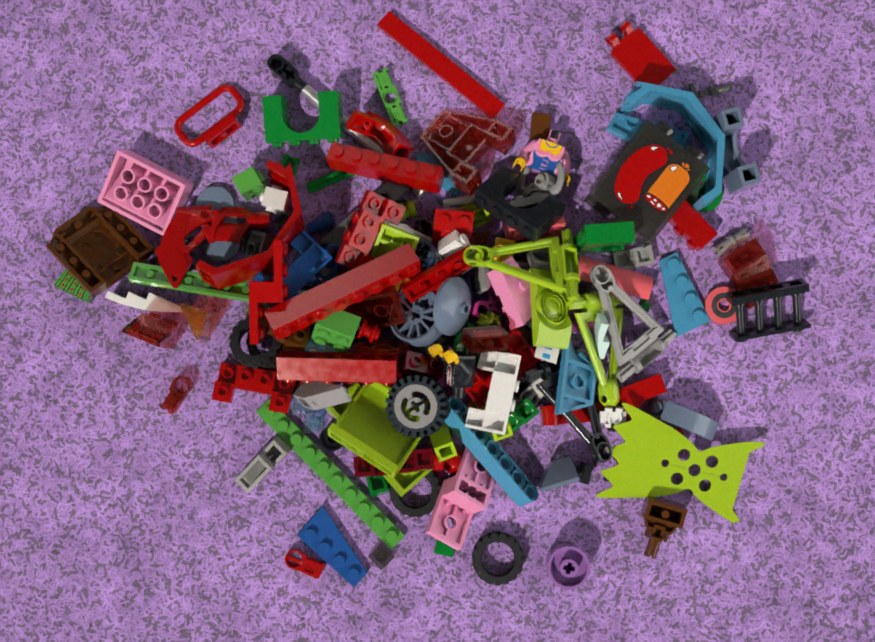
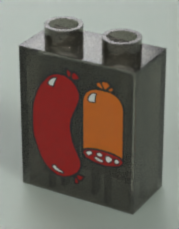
M647 120L583 200L611 223L634 221L635 241L643 248L654 241L710 169V167L703 163L706 159L704 153L693 145L688 144L684 148L672 139L675 136L672 128L662 121H656L652 124Z

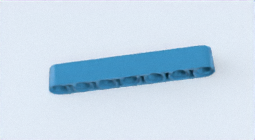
M449 397L448 406L450 408L447 412L449 415L444 422L515 504L521 507L537 500L539 494L534 484L497 441H494L489 432L465 427L468 408L459 398Z

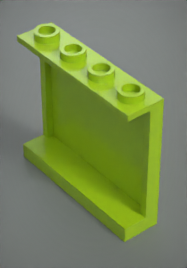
M382 383L364 384L336 423L332 422L329 426L328 436L394 479L423 437L412 438L404 436L403 433L397 432V429L391 426L392 422L387 418L388 411H385V407H387L385 402L386 398H389V390L393 389L392 386L389 387ZM406 399L405 411L411 419L419 421V416L410 414L413 410H420L419 406L416 404L414 408L407 410L408 399Z

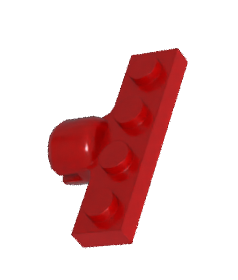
M469 245L401 285L409 302L413 303L431 291L437 293L439 287L447 278L456 277L472 267L467 265L463 259V253Z

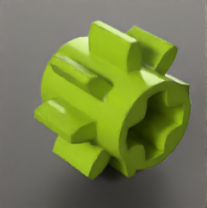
M487 311V314H480L476 322L480 327L478 330L488 336H491V333H498L502 325L498 320L500 316L491 311Z

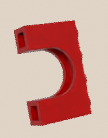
M654 374L620 387V400L617 406L623 407L622 403H627L639 409L645 400L667 392L661 375ZM626 412V422H628L632 418ZM675 428V430L684 435L682 428Z

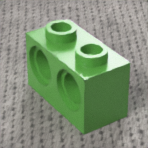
M253 167L232 177L240 194L247 201L259 196L262 191H265V185L268 184L260 170L256 171Z

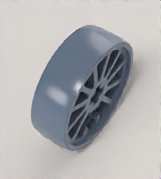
M434 291L414 301L413 307H411L412 303L409 302L403 292L392 305L389 317L390 326L396 337L404 343L415 347H424L434 343L442 336L437 330L435 323L431 328L428 326L431 321L434 322L433 317H431L436 296ZM422 328L427 329V332L425 334H423Z

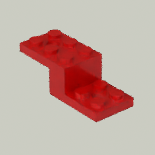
M273 240L274 280H251L249 282L250 344H259L263 337H265V325H261L265 307L261 303H283L285 298L289 296L288 284H285V277L288 276V264H284V257L288 256V244H284V240Z

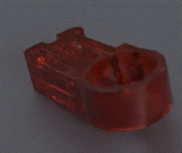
M186 375L174 378L169 388L170 392L164 403L159 405L160 408L163 410L167 409V412L170 414L177 413L188 393L193 388L191 378ZM180 378L185 379L184 382L186 384L188 383V389L185 392H182V388L178 390L176 387V383Z

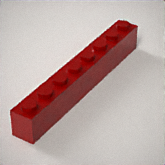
M407 243L263 311L266 322L276 340L286 338L299 329H305L310 324L318 320H324L329 315L342 311L351 304L359 303L372 294H378L391 285H397L400 281L417 275L421 271L420 259L411 245Z

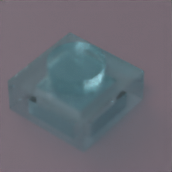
M304 413V433H321L324 429V414Z

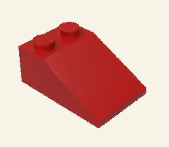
M436 206L432 244L438 248V241L454 230L460 234H465L471 244L474 209Z

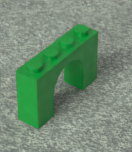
M337 90L318 92L319 119L311 130L303 133L294 130L289 123L285 96L262 97L266 143L272 144V147H284V143H290L291 146H301L302 142L316 145L320 144L322 140H327V143H339V139H345L341 92Z
M634 221L584 225L573 239V244L577 246L578 255L623 251L624 245H630L635 242Z

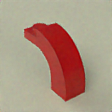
M355 109L346 123L348 129L366 135L376 141L386 154L407 158L413 150L411 143L400 130L386 119L371 111L364 113Z

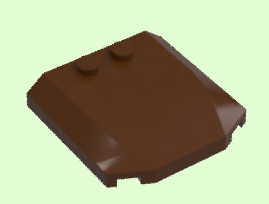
M95 206L87 207L57 227L50 243L46 245L47 250L91 296L104 292L130 273L133 262L144 263L154 252V247L120 213L106 206L97 208Z

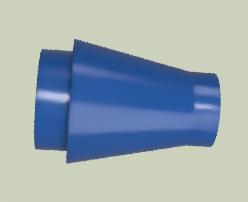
M323 211L307 224L306 228L313 235L317 232L332 229L336 222L329 211Z

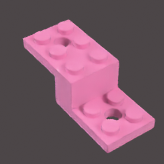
M467 447L464 450L456 475L443 481L425 532L457 551L462 549L473 514L486 510L495 479L482 464V471L478 470L477 462L479 461ZM447 518L451 520L452 528L448 527L446 523Z

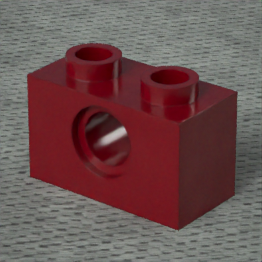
M407 350L399 358V377L406 378L407 376L423 375L433 378L435 381L442 377L443 362L438 357Z

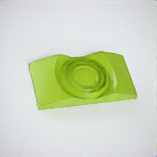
M383 222L370 256L378 258L407 243L415 251L420 237ZM402 281L397 285L389 286L390 290L383 289L380 293L372 294L371 296L393 304Z
M529 269V272L551 279L550 270ZM530 282L533 346L568 349L572 322L568 315V306L566 307L568 299L565 285H563V293Z

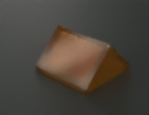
M184 303L180 304L196 340H209L217 314Z

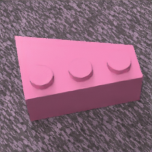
M512 256L500 261L520 268ZM491 269L487 274L496 296L499 295L503 305L501 307L502 311L507 314L510 330L525 325L531 319L530 282Z

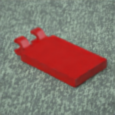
M627 20L619 28L625 35L620 41L614 33H611L605 40L613 49L610 55L635 82L640 81L660 85L677 70L640 28L634 31L632 25Z

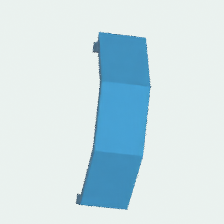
M637 81L633 90L626 94V99L621 103L620 114L627 115L643 104L677 111L706 148L705 195L692 206L698 212L710 204L722 192L725 134L693 92Z

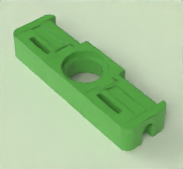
M383 68L381 72H373V78L391 124L399 127L408 123V118H406L403 108L400 106L402 102L397 89L393 85L389 73H387L389 69ZM389 93L396 96L395 101L392 103L385 100V96Z

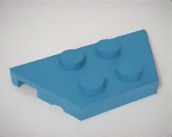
M571 341L568 349H562L555 415L592 406L594 402L596 373L593 364L587 360L581 351L577 352L571 346Z

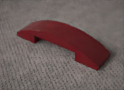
M433 448L413 450L398 474L434 469ZM360 456L353 457L355 477L387 475Z

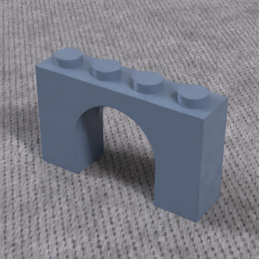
M740 106L720 111L713 120L725 134L723 176L728 193L732 195L752 188L761 182V177L756 162L745 165L738 151L737 133L745 125Z

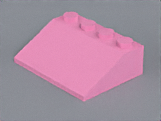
M129 149L117 150L97 202L163 236L169 223L177 214L175 210L183 207L187 202L194 183Z

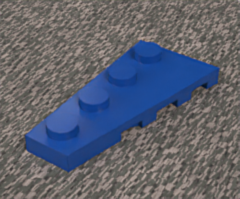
M322 506L297 536L355 587L368 571L352 550L325 507Z

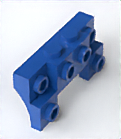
M304 230L289 243L300 256L288 266V276L285 277V284H288L289 296L284 301L303 292L301 288L306 283L308 285L312 284L317 279L315 275L332 259L328 252ZM260 271L252 280L270 279ZM265 303V304H266L269 308H272V307H274V306H276V305H278V304H280V303Z

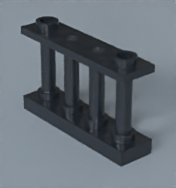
M795 279L726 292V300L732 306H735L737 330L729 331V336L735 342H746L748 339L790 331L801 332L806 328H811V324L804 318H801L800 300L802 293L809 292V284L803 279ZM791 295L793 320L783 321L781 299L783 296ZM767 299H773L775 323L764 325L762 302ZM753 302L756 327L745 328L743 306L745 303Z

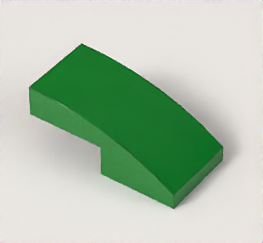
M528 397L515 405L514 412L509 413L508 420L512 432L540 413Z

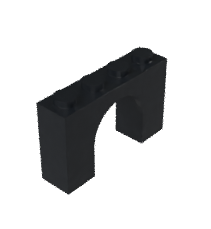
M504 165L475 189L474 203L535 243L563 217L565 203L549 194L533 208L521 209L510 205L505 198L517 189L519 174Z

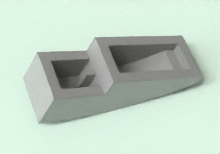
M278 436L241 472L235 481L249 493L290 453L292 448Z

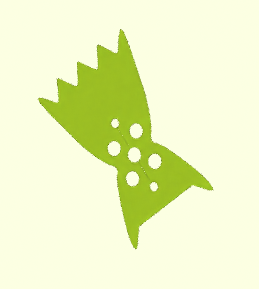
M622 403L632 419L613 426L625 442L612 447V456L619 464L600 471L613 486L598 493L596 496L599 498L658 497L690 489L701 502L733 523L740 521L734 513L733 507L750 452L761 448L765 443L740 442L699 451L690 440L673 427L632 405ZM682 449H687L690 452V457L686 461L678 458V453ZM709 456H715L718 459L717 465L713 468L708 467L706 464ZM668 460V466H662V461ZM693 464H697L700 467V473L697 476L689 474V467ZM674 473H680L683 476V481L678 485L673 484L671 481ZM721 474L727 475L725 481L720 479ZM702 480L710 481L711 487L708 491L700 490L699 483Z

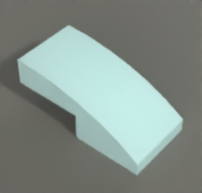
M597 313L594 324V343L600 359H604L610 344L606 334L609 323L604 314Z

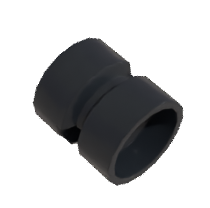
M326 427L319 436L321 446L327 451L339 450L343 445L328 436L329 427Z

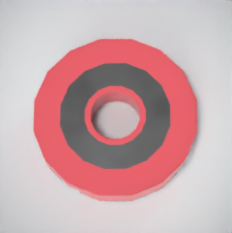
M718 287L707 294L704 300V308L712 322L729 324L736 321L735 306H732L726 300V292L736 290L730 287ZM721 300H724L728 303V309L726 311H722L719 308V302Z

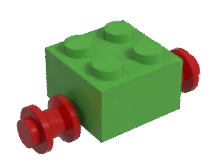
M342 310L329 315L324 320H318L315 324L311 340H314L319 345L330 346L337 352H348L356 331L359 330L357 338L360 339L362 336H365L372 343L373 340L377 341L381 330L378 329V324H375L373 327L367 325V320L365 319L362 325L359 324L361 317Z

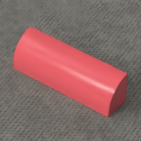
M579 255L580 280L593 283L589 275L590 270L595 265H605L613 274L615 282L627 294L649 300L653 286L652 276Z

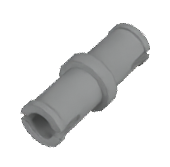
M742 228L732 236H726L724 241L711 248L712 252H717L715 256L719 258L727 251L736 249L737 245L751 237L750 233L747 232L745 234L747 229Z

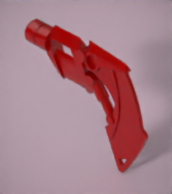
M213 205L179 207L175 210L177 214L165 230L160 246L155 249L162 270L172 287L175 289L179 287L193 262V259L189 256L191 251L205 238L209 243L220 241L237 242L239 244L243 236L250 229H269L270 212L248 211L244 207H222L219 211H211ZM227 217H246L244 224L223 223ZM203 226L194 239L185 246L187 235L196 228ZM171 276L177 278V281L174 282Z

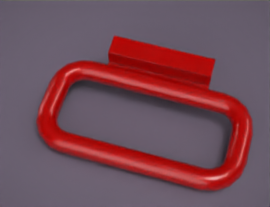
M222 84L176 119L174 124L176 135L186 146L197 147L206 142L211 149L215 148L242 127L236 117L243 112L245 100L233 85ZM224 92H230L237 101V107L196 139H189L182 130V124Z

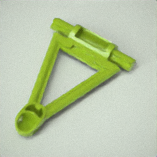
M570 229L561 231L562 245L559 244V236L538 239L535 243L533 241H525L493 248L472 245L467 247L463 253L464 262L469 266L488 267L563 293V285H565L567 299L570 302L579 299L578 284L580 283L578 252L577 246L573 244V235ZM549 247L551 279L494 260L493 257Z
M598 292L584 293L579 296L578 300L570 302L568 299L566 307L568 306L569 310H582V313H575L574 315L599 381V400L605 407H615L619 403L620 395L617 378L615 377L616 372H618V365L612 342L607 379L587 323L595 321L597 313L604 314ZM608 292L621 339L624 308L616 309V306L624 303L612 292ZM603 396L607 398L606 403L603 401Z

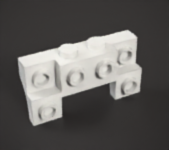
M481 349L477 369L493 372L485 410L469 407L465 427L505 435L509 413L514 412L516 403L515 400H512L513 394L518 392L520 381H517L521 360L520 355Z

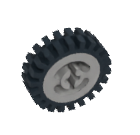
M423 375L407 376L400 379L398 383L392 386L393 389L389 390V398H386L385 402L387 403L385 411H388L387 418L391 420V426L395 427L397 432L412 438L425 437L437 432L444 425V421L449 415L447 414L450 408L448 406L449 398L446 397L445 389H442V385L436 382L435 379ZM416 392L425 394L430 401L429 414H427L428 403L420 405V410L410 412L411 415L419 416V421L411 419L405 411L406 399H408L407 410L414 408L416 403H421L425 400L422 397H416Z

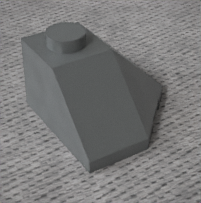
M249 230L243 236L241 252L245 254L246 258L263 253L268 250L277 236Z

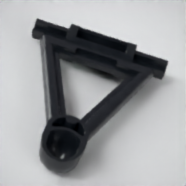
M581 347L576 350L577 352L581 351L586 356V358L588 357L586 354L588 353L587 349L584 350V348ZM562 353L558 355L556 364L544 360L537 363L536 368L523 373L525 376L523 379L528 383L540 378L544 380L536 384V387L554 407L556 394L552 388L558 386ZM595 400L592 406L587 407L593 435L571 411L562 413L561 415L588 444V448L596 461L604 463L611 459L613 454L612 446L607 437L602 433Z

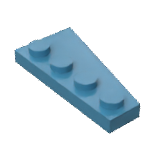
M617 112L606 129L607 132L637 148L648 144H660L665 148L670 145L675 155H669L667 164L676 162L690 135L686 131H675V128L657 126V123L653 122L646 123L638 118Z
M676 252L659 260L667 303L670 309V317L676 337L711 321L678 253Z

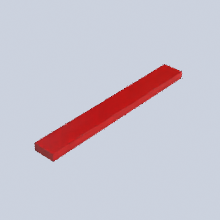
M388 11L377 24L378 28L492 120L504 108L505 104L392 12Z

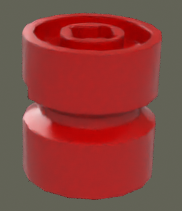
M455 448L458 456L441 462L438 461L434 450L435 468L433 470L442 472L446 469L447 473L456 474L461 461L462 449Z

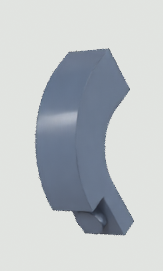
M653 397L647 414L656 419L675 425L710 441L713 440L719 425L718 422L702 414Z

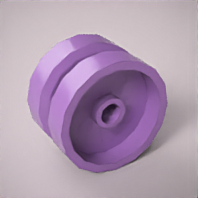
M561 542L554 545L548 551L545 558V569L550 580L557 587L564 590H574L581 587L587 581L590 574V562L587 555L577 545ZM568 562H570L569 567L564 568V565L566 566L568 565Z

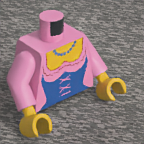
M551 129L547 140L539 138L538 140H532L524 146L512 165L514 168L516 164H519L521 166L520 172L527 166L558 177L556 164L562 162L565 169L564 180L567 182L566 187L570 183L571 162L569 153L565 150L564 146L558 145L561 133Z

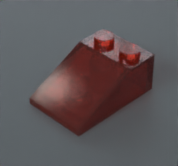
M150 311L149 314L141 313L126 325L122 332L157 347L174 349L182 328L178 326L179 322L169 318L167 321L160 319L161 315Z

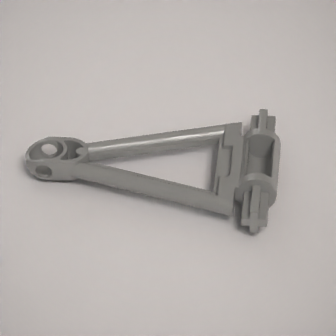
M595 265L590 270L589 275L595 288L598 290L603 312L609 323L608 331L617 365L622 366L626 363L625 366L616 372L615 376L620 382H624L633 373H640L666 350V346L676 338V333L669 328L661 336L657 337L665 328L615 282V278L608 267L605 265ZM608 292H612L649 327L647 331L624 350Z

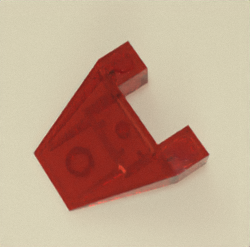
M442 110L420 135V139L438 164L442 166L443 171L453 185L469 196H472L475 189L482 184L480 172L474 166L491 147L506 155L517 142L514 128L500 120Z

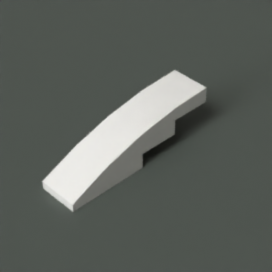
M108 291L105 298L122 305L161 313L188 312V309L152 293L148 294L147 299L132 292H128L126 298L111 291Z

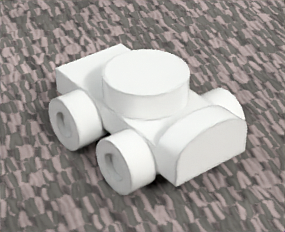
M605 407V411H600L599 413L600 423H604L603 427L611 428L612 423L614 425L626 422V411H623V407H616L615 411H613L612 407Z

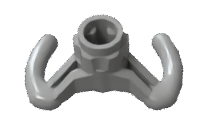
M558 162L556 164L557 178L546 172H541L536 176L534 183L526 187L525 183L530 168L525 166L519 178V195L526 198L532 193L539 191L548 193V195L560 193L565 179L563 163Z

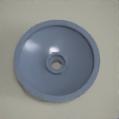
M454 276L447 278L441 284L433 305V319L437 330L443 335L451 336L463 328L471 311L469 287L462 278Z

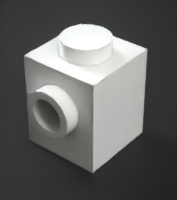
M272 185V188L266 186L265 191L261 192L260 202H262L261 205L266 208L265 211L273 214H277V211L286 212L291 195L289 192L283 191V188L280 186Z

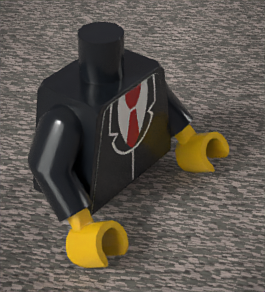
M440 344L430 346L428 348L429 353L433 357L439 354V359L444 363L445 384L453 388L452 397L464 398L465 388L473 387L476 356L465 351L448 350L443 352Z

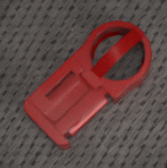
M297 548L288 551L285 556V563L289 568L298 570L316 579L321 576L325 561L321 563L316 559L307 557V553ZM289 553H300L302 560L290 556ZM288 559L300 565H292Z

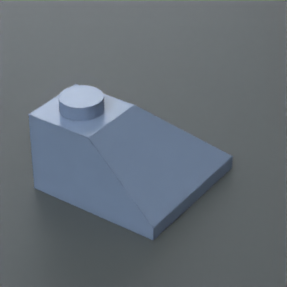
M564 453L553 456V460L549 461L537 484L541 492L580 481L569 455L565 456Z

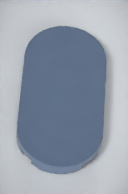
M213 186L204 189L199 194L196 206L213 205L211 211H219L222 207H235V202L232 195L226 189ZM227 217L223 223L238 224V218ZM206 238L202 241L205 253L210 258L220 262L233 259L240 251L242 240L239 244L237 242L220 241L209 243Z

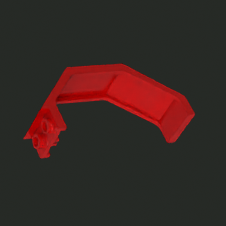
M269 160L265 166L269 169L267 174L271 177L270 183L282 187L284 191L290 193L292 198L293 213L275 238V240H284V244H288L289 254L292 249L289 243L305 230L303 215L291 163L286 168L280 162L275 163ZM273 243L263 253L221 267H213L199 260L196 268L202 280L217 289L252 280L260 271L268 275L274 273Z

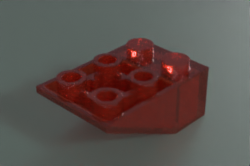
M756 238L747 241L717 261L736 290L779 283L765 251ZM753 302L745 303L748 309L754 307Z

